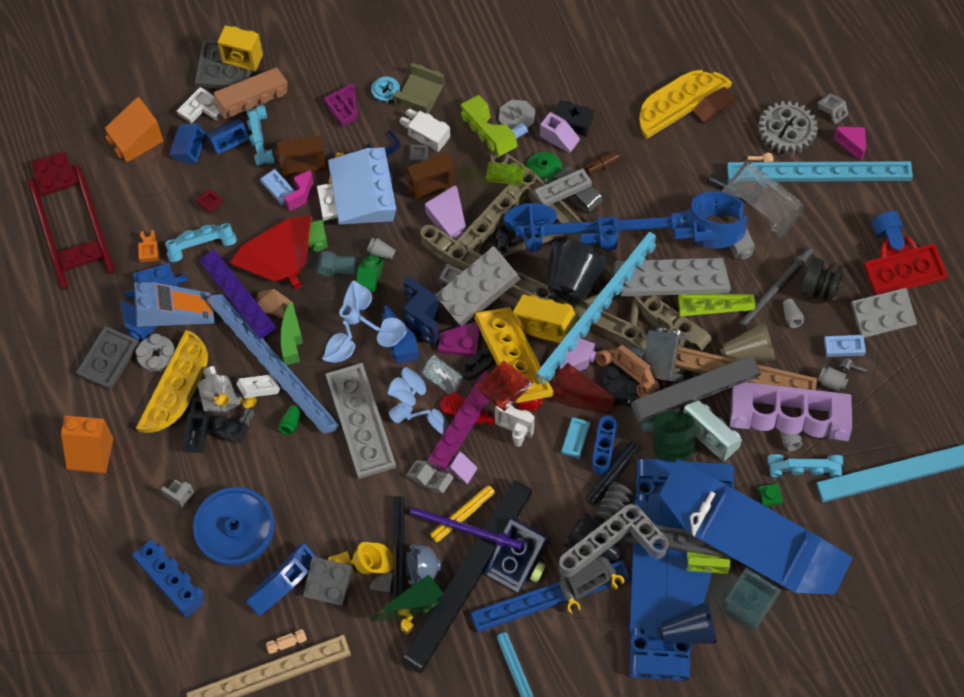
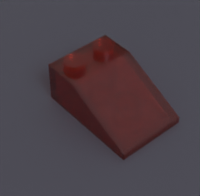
M568 362L553 378V398L558 403L607 415L612 413L614 396Z

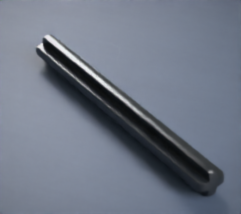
M403 496L394 497L393 600L404 593L405 500Z

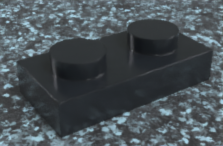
M217 415L208 431L214 436L240 444L250 427L246 423Z

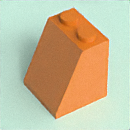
M139 97L105 127L107 142L110 146H115L114 150L119 158L123 157L126 163L163 142L158 122Z
M65 416L61 438L67 470L106 474L114 437L105 420Z

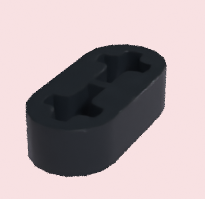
M482 350L461 365L462 377L465 380H473L493 365L492 353ZM482 357H483L484 359L488 358V362H487V363H486L485 361H482V362H481V358H482ZM466 368H473V373H466Z

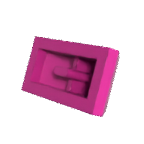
M838 127L834 139L861 161L866 151L865 127Z

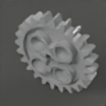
M782 101L780 106L774 103V107L768 106V110H764L763 115L760 116L758 134L762 135L761 140H766L765 146L771 144V150L778 148L777 153H780L781 150H784L785 155H787L788 151H791L792 155H794L795 150L801 153L802 148L807 150L808 146L812 145L813 140L816 138L818 127H816L817 121H814L815 115H810L811 110L804 111V105L799 108L798 102L794 106L791 104V101L788 102V105H785L784 101Z

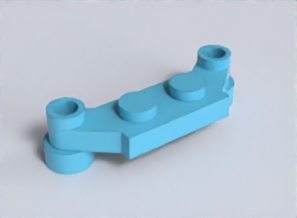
M263 104L257 106V108L247 110L249 119L247 123L249 130H252L253 134L250 135L252 146L255 145L257 154L254 155L256 164L262 165L267 163L270 165L275 163V157L272 149L265 150L260 120L267 118V112Z
M229 223L220 226L204 225L194 231L187 230L180 234L178 238L168 240L165 243L168 251V260L170 262L179 261L183 258L182 249L221 238L224 246L233 245L237 242L235 233L232 232Z
M769 455L770 476L781 477L783 472H792L793 475H801L804 472L822 475L825 472L830 473L831 478L842 476L843 456L831 455L827 459H788L784 461L783 455Z

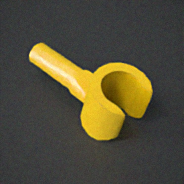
M414 616L407 617L401 622V630L407 635L415 626L411 623Z

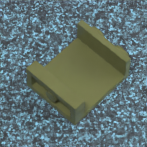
M411 63V74L402 91L396 90L394 105L405 110L411 109L417 113L421 111L429 114L445 85L444 74L427 69L422 65Z

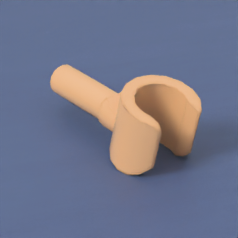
M765 153L763 156H748V160L774 161L771 153Z

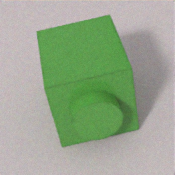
M322 220L311 222L308 244L310 252L322 251L328 248Z

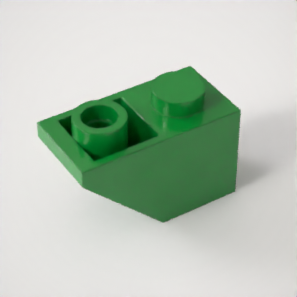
M377 256L365 257L358 267L357 283L374 292L379 284L384 260L379 259Z

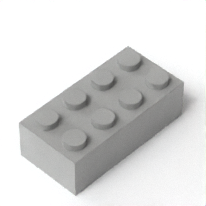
M493 246L440 290L436 296L454 319L463 326L474 318L475 313L482 312L521 278Z

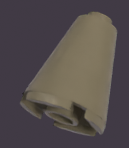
M765 323L724 343L723 348L720 349L722 357L741 360L749 356H753L756 362L775 360L774 350Z

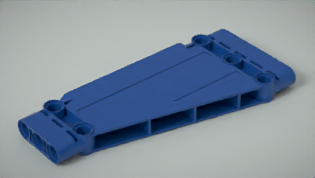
M638 460L634 505H637L654 525L684 529L659 495L676 461ZM683 461L734 489V466L730 464ZM645 487L649 489V492L644 493L640 489ZM632 544L629 634H631L629 675L631 677L687 681L690 679L692 644L665 643L664 639L660 640L658 627H661V622L691 609L705 600L712 573L687 571V552L667 549L666 555L663 558L655 559L641 545ZM640 641L644 643L645 647L639 649L634 643ZM682 644L687 650L679 651L676 645Z

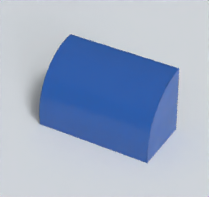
M239 119L206 134L217 154L250 140L243 122Z
M197 123L179 125L169 155L180 162L196 164L206 132Z

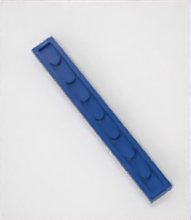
M623 560L611 564L616 571V575L622 576L624 582L630 581V576ZM610 578V581L606 582L605 584L594 589L586 595L612 587V579ZM614 580L616 585L621 584L619 580ZM560 582L470 612V616L476 632L479 633L566 603L568 600H565L560 588Z

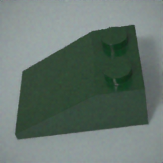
M428 574L378 611L371 618V621L378 622L417 616L421 612L425 615L440 603L438 599L443 595V592Z

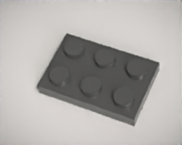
M105 326L77 370V376L111 391L140 344L139 341Z

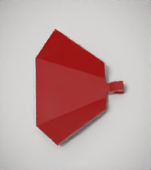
M290 217L243 244L230 264L272 282L280 280L285 282L290 279L296 290L299 289L302 285L296 275L300 273V269L306 264L312 217Z

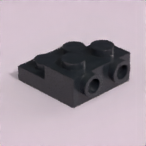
M604 366L602 404L631 407L633 401L641 398L637 393V386L641 383L619 366Z

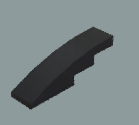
M198 386L195 390V396L192 398L190 413H188L182 451L203 454L212 412L204 411Z

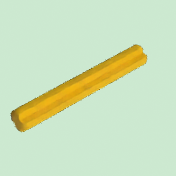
M486 486L451 515L449 519L463 522L494 496L495 491L491 486ZM439 525L430 533L431 538L435 542H439L453 528Z

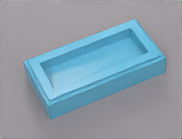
M574 417L571 418L561 450L562 455L580 459L591 422Z

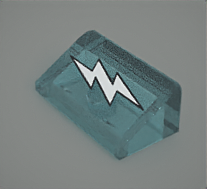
M435 355L430 358L421 372L422 375L449 394L455 392L463 383V375Z

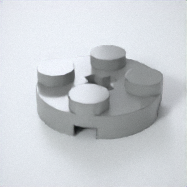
M153 334L144 339L136 349L137 360L140 366L148 372L165 371L175 352L173 343L168 338L159 334ZM154 351H159L160 356L157 357L155 355L152 357Z

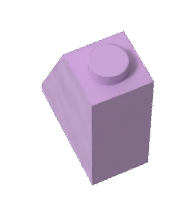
M453 186L425 203V212L435 226L457 241L466 231L457 187Z

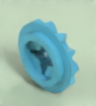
M392 77L378 78L372 85L373 96L379 101L388 102L391 99L394 100L396 90L400 91L399 83ZM389 86V91L383 93V89H386Z

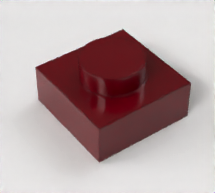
M208 188L196 202L197 205L209 214H212L223 203V200Z

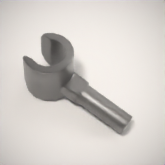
M849 358L844 359L839 366V370L845 373L849 372L850 368L863 373H867L868 370L853 364V361Z

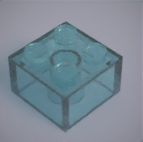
M746 568L724 600L722 608L757 630L778 599L781 590Z

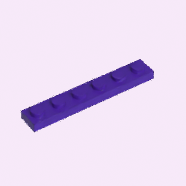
M215 249L199 259L260 339L276 329L269 317Z

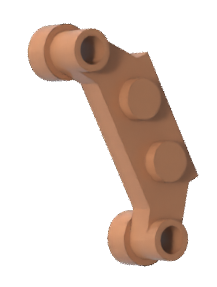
M624 345L607 350L603 349L596 353L595 358L600 366L614 362L641 383L637 386L639 397L642 398L660 389V384L654 380L650 371L651 366Z

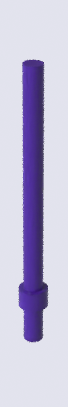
M412 507L410 510V515L494 541L496 545L502 547L509 546L518 550L522 548V542L511 539L508 535L502 533L495 534Z

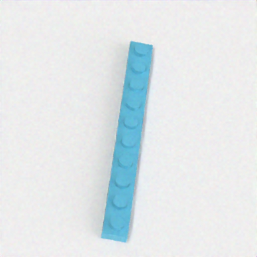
M911 161L728 162L727 164L729 182L911 181L913 178Z
M649 232L539 369L537 372V382L544 385L547 380L550 381L553 378L556 368L558 366L561 367L565 363L568 353L570 351L573 352L578 346L579 339L581 337L584 338L588 334L591 324L599 320L602 310L607 309L614 295H618L622 291L625 281H630L634 275V270L637 267H641L644 263L645 256L653 252L656 247V235Z

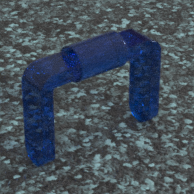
M391 130L388 131V134L395 144L385 149L386 157L400 148V141ZM370 144L366 145L367 148H373Z

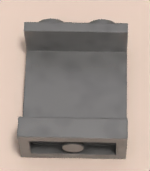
M656 328V331L648 330L644 362L651 366L650 371L653 378L683 382L684 375L675 374L674 368L679 339L689 340L690 336L682 335L683 331L671 329L670 333H668V329Z

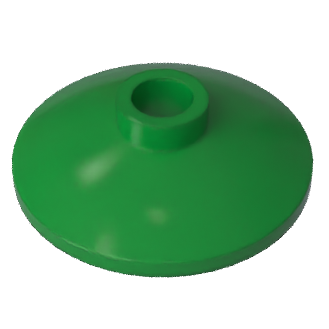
M538 152L528 159L526 167L532 170L545 184L553 182V177L562 170V163L556 155L550 152Z

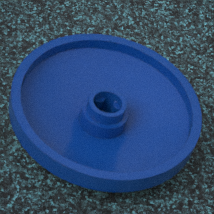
M241 487L222 489L210 495L197 510L193 523L194 537L202 553L213 562L226 566L243 565L258 558L270 545L275 530L274 516L267 501L258 493Z

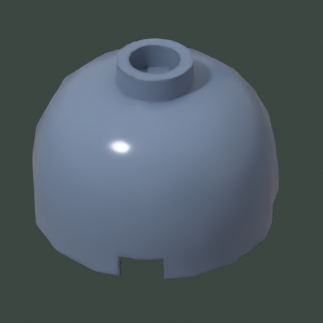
M410 545L409 548H412V550L407 552L405 563L406 576L410 575L412 580L408 581V583L415 585L428 574L434 579L441 567L440 559H437L434 550L426 545Z

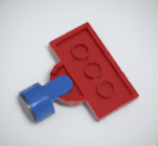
M890 210L873 217L871 224L876 237H885L886 240L881 246L880 258L864 262L863 264L875 296L904 288L910 290L948 278L935 243L917 248L911 237L902 236L900 230L903 229V225L897 211Z

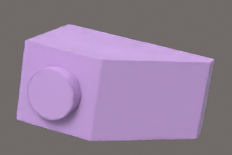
M580 338L576 349L568 353L565 363L559 368V376L565 377L588 368L589 363H593L597 353L594 351L595 344Z

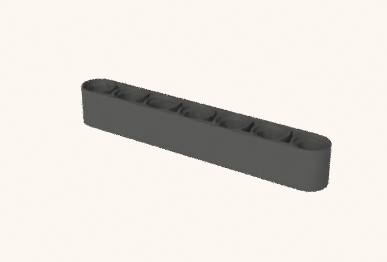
M749 356L639 398L631 403V407L638 422H644L753 380L760 376L761 372L754 357Z

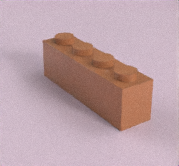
M276 67L214 92V105L224 119L232 117L237 113L250 110L257 105L267 103L269 100L287 94L288 82Z

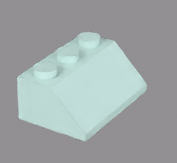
M696 401L684 407L681 424L722 462L726 461L740 447L742 441L740 435L735 430L728 428L722 418L716 417L709 406Z

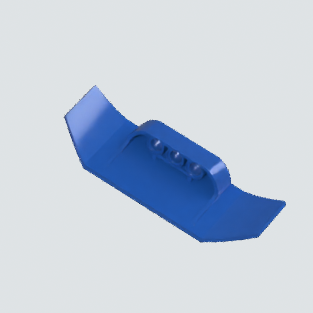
M677 459L659 495L686 532L693 535L690 516L694 512H699L702 503L707 500L712 491L715 495L710 503L711 508L696 531L695 537L794 593L836 594L853 557L723 482ZM693 517L694 525L697 524V517Z

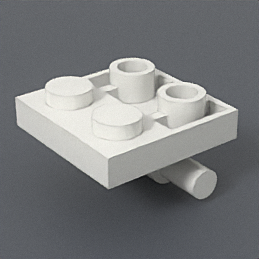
M498 402L495 407V424L513 431L512 439L515 446L520 447L525 436L532 437L535 416L526 410H517L508 403L502 404Z

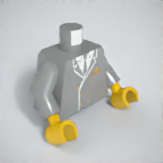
M214 366L203 370L206 378L198 382V388L204 411L227 412L240 404L244 408L254 407L257 399L255 397L244 399L243 395L236 393L229 378L217 375Z

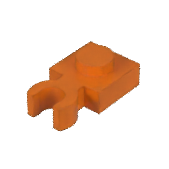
M151 230L149 237H145L144 231H141L140 236L143 242L138 243L140 263L159 261L158 243L155 241L154 231Z

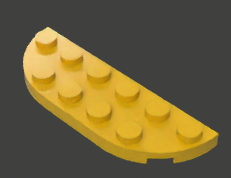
M703 70L686 73L650 95L642 105L639 124L644 137L648 139L693 111L706 96L723 87L730 88L732 82L717 72L708 73L703 72Z
M185 330L136 427L139 432L151 433L160 431L173 424L186 410L208 362L206 346L193 332Z

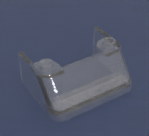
M748 160L743 163L722 190L723 193L726 192L737 198L741 197L768 218L771 224L769 227L774 232H779L778 237L780 238L799 217L804 207L796 197Z

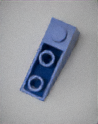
M387 305L384 306L383 321L387 318L399 319ZM407 326V333L403 339L396 345L389 347L391 357L396 359L397 364L419 360L415 335Z

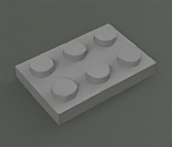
M906 288L851 302L859 334L863 335L864 338L917 325Z

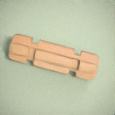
M299 630L294 635L291 633L277 638L275 642L274 640L267 642L266 647L269 654L278 652L277 649L281 651L294 646L296 642H305L307 640L305 632Z

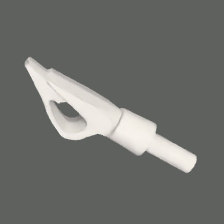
M712 491L707 500L702 503L699 512H694L690 516L693 537H695L696 531L711 508L710 503L715 495ZM693 517L698 518L695 525L693 524Z

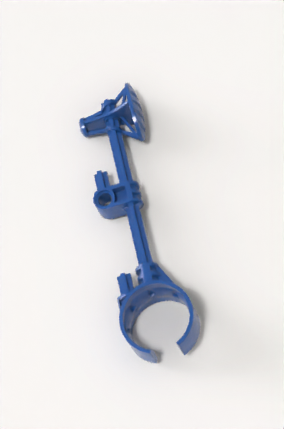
M711 191L697 195L692 200L691 209L679 213H670L669 217L618 220L616 216L597 217V220L594 222L555 224L557 222V212L552 207L544 204L528 203L518 205L507 211L504 215V223L509 229L516 231V237L524 239L526 249L530 252H537L542 248V238L545 235L588 233L580 234V242L584 244H599L601 249L612 251L618 247V231L656 228L671 229L672 232L674 231L675 239L692 238L695 243L703 247L724 248L736 244L744 237L747 216L744 215L742 218L744 203L740 199L727 193ZM714 215H727L739 221L721 224L705 218Z

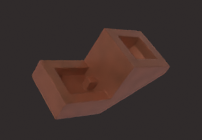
M723 87L706 96L693 111L704 123H708L718 111L726 112L737 98L727 87Z

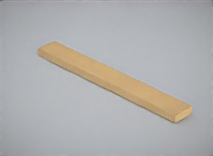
M342 635L187 692L186 695L187 697H241L351 656L345 636Z

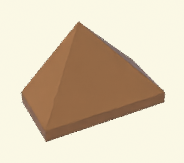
M275 289L261 291L255 299L265 314L281 319L284 318L288 304L292 302Z

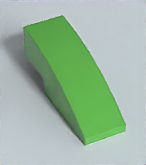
M293 302L287 306L281 328V348L286 365L300 362L296 345L303 344Z

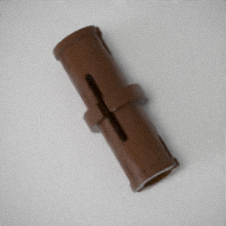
M614 150L605 156H599L597 160L584 165L585 171L591 176L602 169L606 170L608 166L621 161L620 153L617 154V150Z

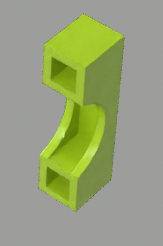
M480 95L461 104L462 119L464 122L469 123L471 129L478 133L480 139L487 143L492 152L494 151L498 156H501L518 147L515 133L507 124L492 125L487 123L491 118L489 107Z

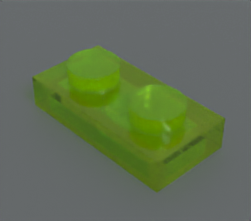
M489 162L486 181L522 186L525 166Z

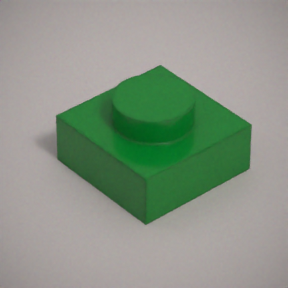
M779 484L759 486L758 491L763 506L782 505L783 500Z

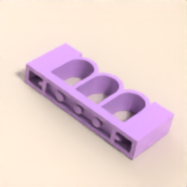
M745 382L732 387L730 427L750 429L751 426L760 431H768L776 427L779 431L786 434H797L804 430L808 435L817 438L829 435V439L849 441L852 431L851 394ZM753 403L774 405V412L771 414L759 413L753 408ZM780 406L801 408V416H786L781 411ZM808 409L828 411V420L819 421L809 415Z

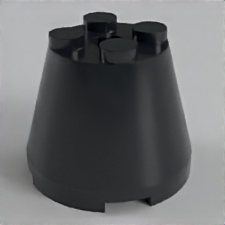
M568 239L566 243L554 241L550 250L547 285L550 297L555 300L563 299L571 305L578 306L579 302L585 299L604 271L607 258L604 255H598L594 252L592 246Z

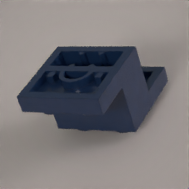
M408 276L403 281L405 300L408 303L404 307L405 324L413 333L419 334L423 341L436 346L440 341L439 324L434 321L439 315L438 297Z

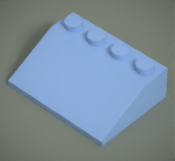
M366 148L328 160L339 224L389 222L394 220L396 205L385 148Z

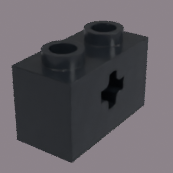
M560 100L554 114L564 119L577 135L587 137L593 122L594 110L585 106L575 105L569 101Z

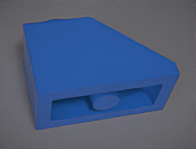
M122 300L120 304L128 336L142 342L150 337L157 326L137 327L135 307Z

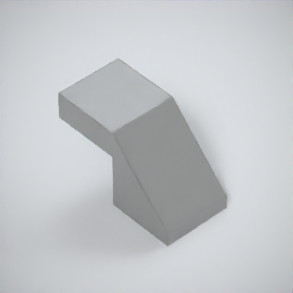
M420 460L415 461L406 475L409 479L426 489L438 493H444L454 478L448 472L437 471L428 461Z

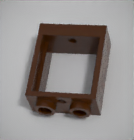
M321 135L277 142L278 149H275L278 169L283 171V176L302 174L308 170L311 172L327 170Z
M448 152L407 167L408 175H405L408 184L406 187L409 194H413L415 200L456 186L455 165Z

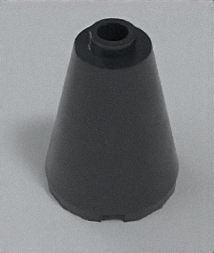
M584 512L582 515L585 518L583 520L579 518L567 537L570 541L569 543L564 542V547L571 549L600 526L588 513ZM603 538L595 539V541L599 544L605 542ZM615 543L600 556L606 557L611 563L612 561L616 562L622 552L619 551L620 546Z

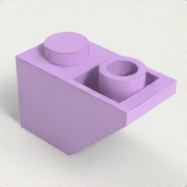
M551 112L540 124V137L568 153H571L580 141V138L569 124Z

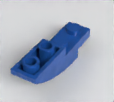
M301 543L275 572H271L245 602L260 616L286 595L307 574L312 556L316 557V555L305 543Z

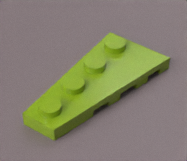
M682 294L677 296L680 316L755 310V299L752 294Z

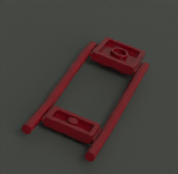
M66 151L30 162L36 179L29 180L28 186L61 289L65 290L68 288L64 270L68 271L101 260V258L104 260L108 274L115 273L81 166L75 165L71 168ZM79 184L97 241L94 240L61 251L58 254L40 196L43 197Z

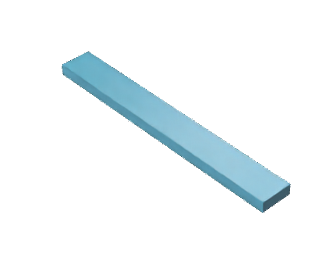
M964 445L817 482L816 486L824 503L964 467Z

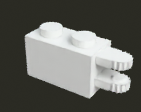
M408 109L406 115L412 121L406 117H401L399 120L400 124L408 128V135L424 145H429V148L437 152L441 150L450 138V127L445 122L434 119L428 113L425 114L421 111L417 113L414 110Z

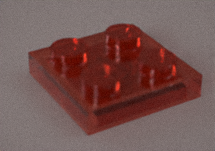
M503 360L476 388L505 412L532 386V383Z

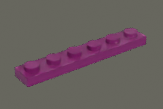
M483 372L429 456V464L446 471L499 387L501 379Z

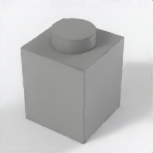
M747 228L744 237L736 244L729 246L735 260L747 259L753 255L755 245Z

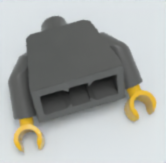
M584 550L580 554L583 556L589 555V552L587 550ZM598 556L572 577H564L560 574V588L565 600L569 602L568 611L571 614L573 613L570 606L573 604L577 605L580 611V604L574 601V597L576 599L581 598L610 581V578L612 579L611 586L613 589H618L614 580H619L622 585L624 584L623 577L615 574V569L606 557ZM565 562L563 564L566 568H572L574 566L570 562Z

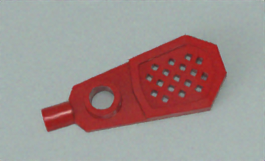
M453 392L444 396L439 406L444 414L455 417L466 398ZM484 409L476 423L482 424L486 422L494 425L495 418L489 416L488 412Z

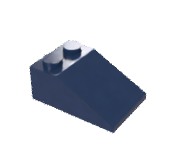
M510 519L503 534L508 535L511 539L522 542V548L518 550L509 546L502 547L497 545L484 574L519 593L542 557L551 537L519 519Z

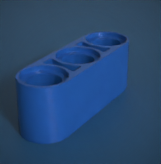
M604 416L599 421L592 459V470L597 475H604L610 467L617 426L616 420L611 416ZM603 426H610L612 429L605 430ZM605 443L609 445V447L603 448L600 446V444ZM598 461H603L605 465L599 466L596 463Z

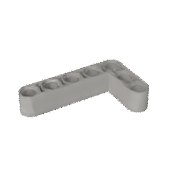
M629 504L564 553L559 560V572L564 577L574 576L629 532L647 553L655 559H661L666 555L668 540L637 505ZM634 514L636 518L629 519L626 515ZM618 526L621 530L613 531L611 527ZM647 529L650 533L642 534L640 530ZM603 538L605 542L599 544L595 541V539ZM660 544L663 549L657 550L653 545ZM587 550L589 555L583 556L579 551ZM565 562H570L574 566L572 568H566L563 564Z

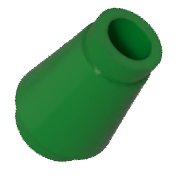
M290 406L279 421L278 430L281 433L292 435L296 432L301 412L299 407Z

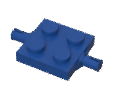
M169 263L133 273L135 283L155 282L178 287V284L188 281L187 274L175 277ZM134 289L124 292L126 299L134 297Z

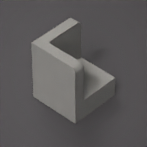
M174 480L168 489L164 486L161 488L163 496L181 508L185 506L194 494L190 484L187 482L182 484L177 480Z

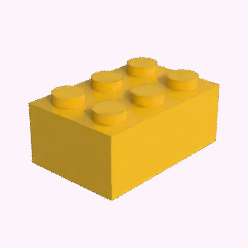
M523 294L512 312L524 334L556 343H561L579 320L571 305L556 303L550 299H540L534 295L528 296Z

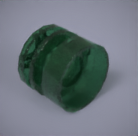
M666 412L656 416L653 420L654 454L657 458L666 462H676L677 459L686 461L695 454L694 419L690 415L682 412Z

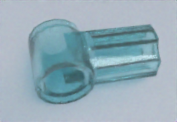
M329 251L320 253L318 273L326 276L333 275L334 273H355L356 257L336 256L335 253Z

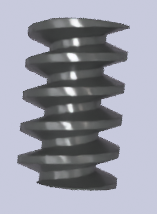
M617 482L611 483L612 485L608 487V492L605 493V498L601 501L602 505L598 507V512L594 514L598 522L601 524L605 523L625 507L623 503L628 504L630 502L627 497H632L633 493L626 486Z

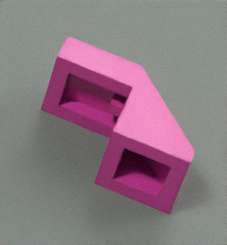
M310 170L294 177L297 191L284 197L289 211L306 204L313 184L312 172Z

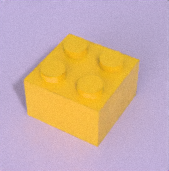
M225 25L217 42L222 63L256 72L263 56L259 34L254 31H246L234 26Z

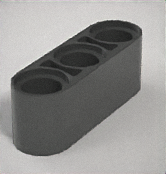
M566 166L553 177V181L575 171L571 167ZM592 186L569 196L586 213H590L603 201L601 195Z

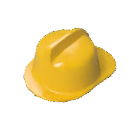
M361 542L350 564L355 565L356 569L362 574L389 573L393 570V554L383 544Z

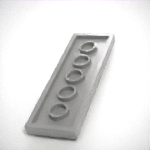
M723 258L645 260L641 267H637L634 270V275L630 281H625L620 296L729 293L731 286ZM625 261L614 262L613 266L615 274L622 267Z
M363 363L327 373L328 385L358 479L396 468Z

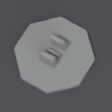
M510 100L500 107L499 122L507 124L510 129H513L521 122L527 129L534 125L535 109L527 101Z

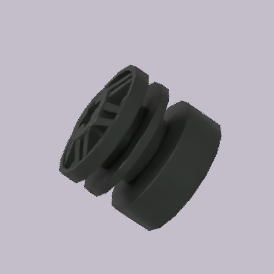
M812 256L799 294L812 297L817 290L819 291V300L821 301L824 293L829 294L826 303L831 304V301L838 293L843 278L844 266L839 265L835 273L832 272L834 263H831L826 270L823 269L824 260Z

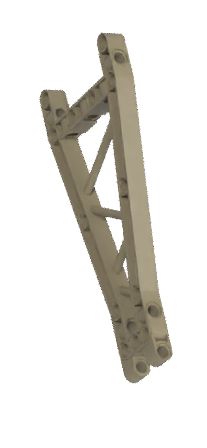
M493 152L491 155V169L509 185L457 241L433 225L422 227L420 232L422 245L449 265L463 271L466 270L482 256L478 252L495 235V230L505 224L504 215L507 211L522 205L528 198L533 203L540 204L534 194V190L546 184L532 170L507 153L498 156ZM562 200L548 205L557 212V222L555 224L582 222ZM588 233L545 235L542 238V244L564 236L569 240L580 242V234ZM525 242L509 247L508 253L502 256L505 257L526 250ZM599 244L590 245L594 248L595 253L600 256L604 255L607 258L602 274L610 281L615 275L614 262L621 260L612 251L601 249ZM518 271L515 272L521 279L506 291L520 299L523 294L528 296L534 295L540 299H550L556 303L569 304L566 300L551 298L546 284ZM599 294L585 298L582 302H579L578 306L571 305L578 319L582 317ZM655 295L624 296L632 304L629 322L602 310L599 320L596 323H592L589 327L590 331L624 345L626 348L631 346L643 350L645 354L647 334L637 326L638 312H640L652 325L657 328L668 329V333L671 332V329L679 331L680 329H685L687 332H682V335L690 336V339H679L678 347H686L687 349L701 352L711 341V336L705 330L685 316H680L679 312L663 303ZM649 308H655L656 311H651ZM627 334H631V335H633L634 337L629 338V337H627L626 335H627ZM674 368L675 374L682 375L685 372V369Z

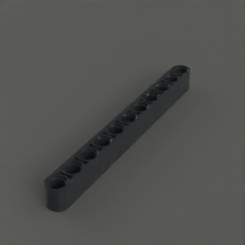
M514 480L483 530L495 534H503L510 519L518 518L528 502L533 489ZM478 537L440 598V603L435 606L404 656L402 664L419 674L424 671L483 575L497 547L496 542Z

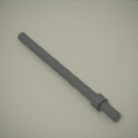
M808 247L793 260V264L755 304V310H750L738 323L740 327L744 328L789 278L806 264V260L814 252L812 247Z

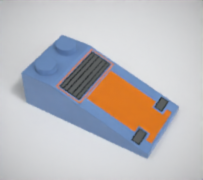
M155 282L134 283L137 327L214 324L213 308L208 303L211 293Z

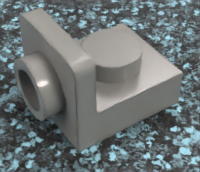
M831 93L818 102V108L830 114L832 122L835 124L848 115L846 101Z

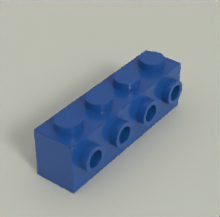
M151 539L132 556L183 616L188 618L205 603L202 597L204 593L199 586L193 587L190 583L192 579L185 571L181 573L177 569L179 565L173 557L168 559L164 554L166 553L164 547L160 543L155 544Z

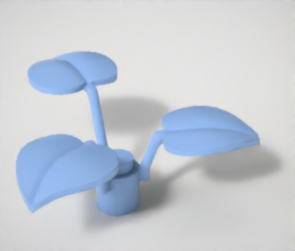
M352 281L346 292L343 306L339 311L340 316L344 319L343 324L346 327L348 336L344 333L335 334L327 343L322 359L326 362L338 363L352 355L355 343L350 340L352 335L349 324L354 325L361 320L376 331H379L377 341L383 347L396 345L407 333V328L397 318L385 319L382 322L381 328L363 318L359 310H364L369 306L372 294L366 287Z
M405 367L402 369V378H395L388 389V395L394 396L401 401L389 411L391 419L395 423H400L405 418L410 420L413 417L427 414V419L431 425L444 435L449 427V422L440 411L432 409L431 411L425 410L411 414L412 407L416 404L414 394L417 392L420 395H424L426 385L416 372Z

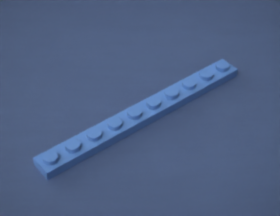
M224 294L211 295L208 303L212 306L213 310L222 317L224 322L235 332V335L244 342L247 349L258 358V361L265 366L270 375L280 383L281 387L293 398V401L305 412V415L316 424L323 434L336 431L340 425L264 339L259 338Z

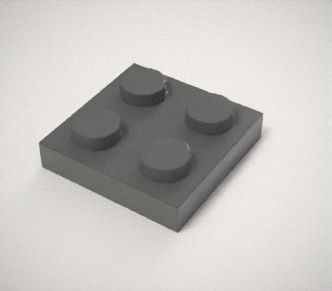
M312 556L303 597L344 606L353 565Z

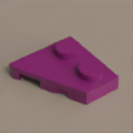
M353 83L324 97V103L342 127L358 119L355 86Z
M473 322L441 332L438 353L470 357L477 354L480 335L477 323Z

